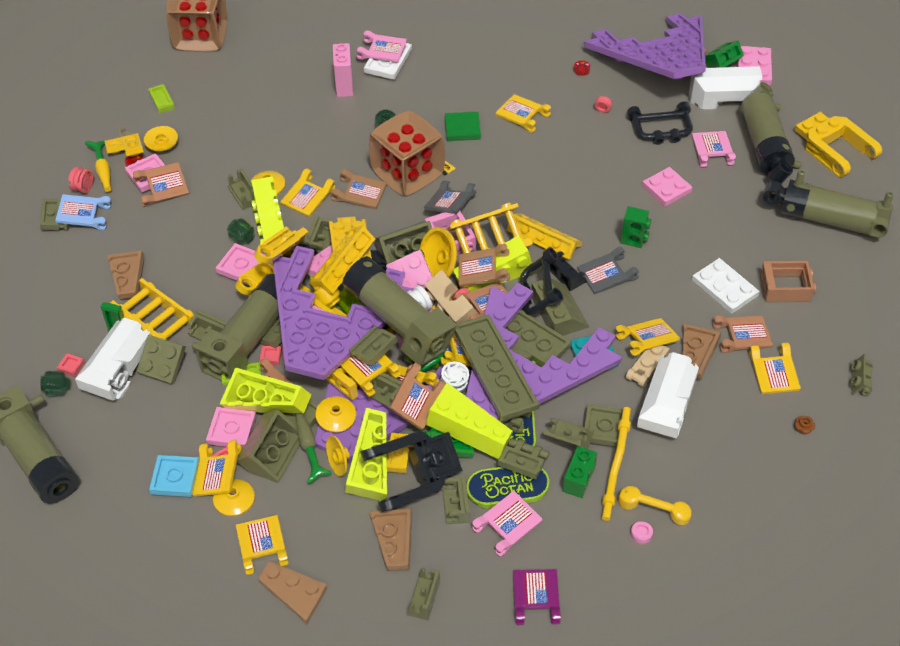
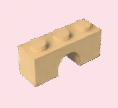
M442 270L424 284L429 290L427 292L429 297L433 301L437 299L439 302L437 304L438 308L444 313L447 312L449 314L448 317L456 324L470 320L471 315L479 314L463 295L451 301L452 295L458 291V288Z

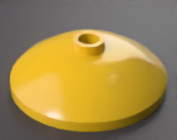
M436 227L426 233L419 250L422 251L433 277L442 270L449 278L457 262V246L452 234L447 229Z

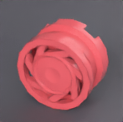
M74 167L69 175L68 181H71L69 188L81 193L89 192L93 184V172L90 169Z

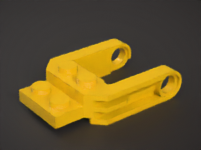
M819 112L795 125V131L806 139L805 151L837 177H843L851 171L849 162L828 145L840 138V136L871 159L882 154L881 145L846 117L833 116L828 118L822 112Z
M286 226L261 243L254 252V257L259 263L239 277L235 284L236 289L244 295H250L267 274H274L273 260L280 256L291 258L296 245L303 242L309 231L302 227L298 231L294 230L291 232ZM242 282L247 283L250 287L244 286Z

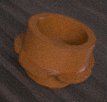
M799 416L796 419L795 427L800 434L807 435L815 429V423L809 416Z

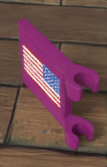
M557 569L513 570L516 625L525 624L524 610L551 609V624H560L561 612Z

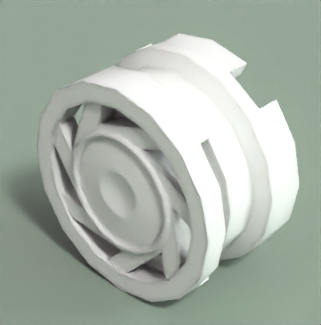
M418 285L413 288V291H407L427 310L432 308V301L422 286Z
M455 361L444 365L440 380L449 383L459 392L464 391L469 379L468 368L464 364Z

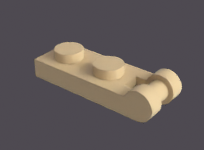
M660 345L646 349L634 366L629 369L626 379L638 382L639 386L645 387L655 372L660 356L664 355L665 358L669 354L670 348Z

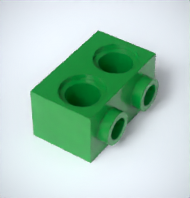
M739 41L725 43L705 55L707 68H724L743 57L744 54Z
M627 207L623 220L621 244L642 248L644 241H648L650 231H647V229H650L652 220L649 218V210Z
M577 446L564 477V493L583 499L596 466V451Z

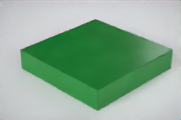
M478 111L445 113L447 141L481 140Z

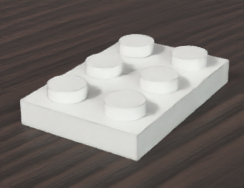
M406 43L399 62L369 58L364 67V73L395 80L412 50V44Z
M720 258L692 277L693 282L731 314L759 296L760 291Z

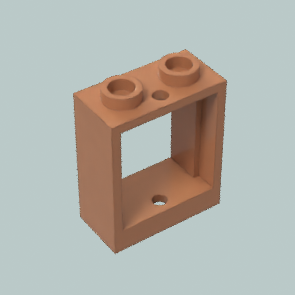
M763 261L760 275L766 302H806L812 300L813 294L816 293V283L812 280L813 269L810 268L808 261ZM774 277H801L803 287L776 288Z

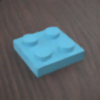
M158 455L149 488L150 494L192 497L199 458Z

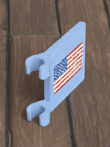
M62 194L56 223L92 226L99 230H105L106 219L104 217L95 218L97 206L103 209H110L111 199L108 196L93 198Z

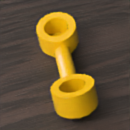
M634 486L624 487L619 494V506L625 510L634 509L641 502L669 511L671 519L678 525L688 524L692 516V510L685 502L678 501L672 504L641 494L640 490Z

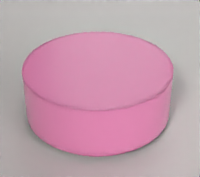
M636 522L632 526L631 537L635 542L645 544L652 539L653 529L647 522Z

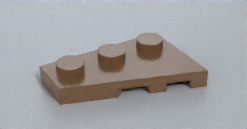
M143 251L107 255L119 299L132 298L139 292V280L141 279L144 260Z
M684 323L683 355L692 359L691 363L694 367L695 364L699 367L697 378L701 379L719 343L721 332Z
M411 509L369 512L388 571L409 570L412 531Z
M268 561L258 578L259 583L285 603L287 608L295 612L306 625L327 590V584Z

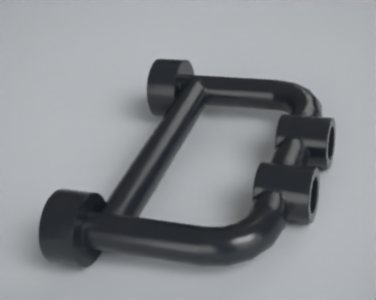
M686 101L680 102L676 106L677 111L641 114L640 108L637 106L630 107L627 110L628 118L633 121L638 137L643 140H654V143L657 145L662 144L664 139L669 138L671 142L678 143L681 137L688 136L693 131L689 115L691 107ZM683 117L686 129L679 131L674 128L669 132L656 130L653 133H644L640 121Z
M552 247L544 250L543 256L527 266L520 275L519 283L530 289L527 283L529 274L542 266L545 299L531 308L529 306L532 304L530 299L521 309L527 315L532 316L551 303L557 305L564 299L558 288L552 289L549 263L552 264L558 260V255Z

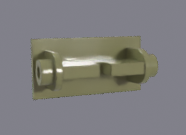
M866 354L855 359L851 365L852 395L859 391L862 395L868 396L872 392V380L870 378H872L873 365L869 360H866Z

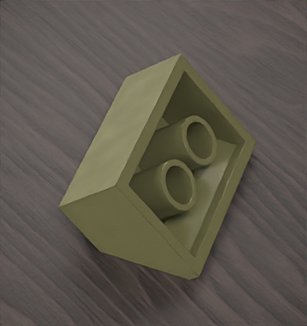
M423 221L376 237L377 249L380 251L386 264H390L418 251L424 236L432 229L430 221Z
M551 279L552 289L558 288L564 299L557 305L551 303L539 311L546 326L561 335H567L588 328L589 325L567 286ZM544 281L533 282L531 289L534 291L532 300L536 305L545 299Z
M278 409L264 413L238 455L237 463L251 474L273 482H279L300 445L297 426Z

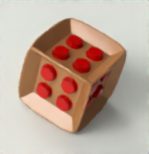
M225 0L167 1V26L171 43L175 49L204 52L216 51L222 47L227 28Z
M402 112L382 123L370 133L369 155L372 169L383 182H386L398 194L403 196L411 195L432 183L443 173L445 167L444 140L435 127L415 112Z

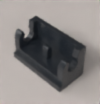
M562 251L557 252L559 259L552 264L549 263L550 272L561 283L565 284L569 291L586 283V278L583 277L585 273L583 271L578 273L564 257H561L564 253Z

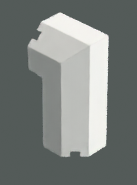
M760 66L706 68V72L699 73L697 76H691L689 89L690 103L693 105L695 103L698 104L700 109H716L720 102L722 104L723 102L743 101L762 80Z
M125 317L120 321H116L75 378L78 389L110 400L121 399L130 386L131 381L127 380L128 375L132 376L134 369L140 362L147 337L151 333L147 329L145 331L141 330L142 325L137 321Z
M674 352L669 353L668 357L665 358L664 355L660 356L638 417L637 427L677 439L699 370L696 364L695 367L692 365L690 357Z

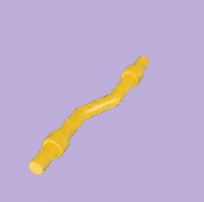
M629 407L623 408L622 418L618 423L619 436L617 448L609 473L606 494L603 496L602 501L604 505L602 519L604 521H610L612 507L615 506L616 497L614 493L617 476L625 451L627 433L631 427V422L629 421L631 409Z

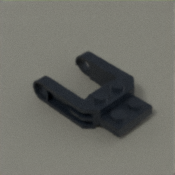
M417 431L360 451L363 461H367L407 446L417 478L421 482L419 487L379 501L378 505L381 512L441 491L445 477L463 471L449 432L430 438L428 434Z

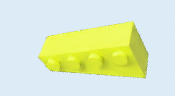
M273 176L251 180L255 199L251 201L253 211H257V213H254L256 224L260 223V226H257L259 237L263 236V239H260V243H263L284 228Z
M519 236L505 242L509 249L508 256H496V271L506 268L510 274V280L519 278L523 270L532 264L529 251ZM457 267L453 272L459 283V267ZM499 281L469 285L461 288H468L472 292L480 289L482 286L485 287Z
M235 367L220 405L224 408L254 411L257 413H266L278 409L281 413H304L312 394L301 386Z
M446 383L431 406L426 425L443 433L449 432L451 437L497 459L500 458L505 447L508 446L512 434L511 429L449 383Z
M366 408L346 482L345 493L378 501L387 498V454L363 461L360 451L386 443V412Z

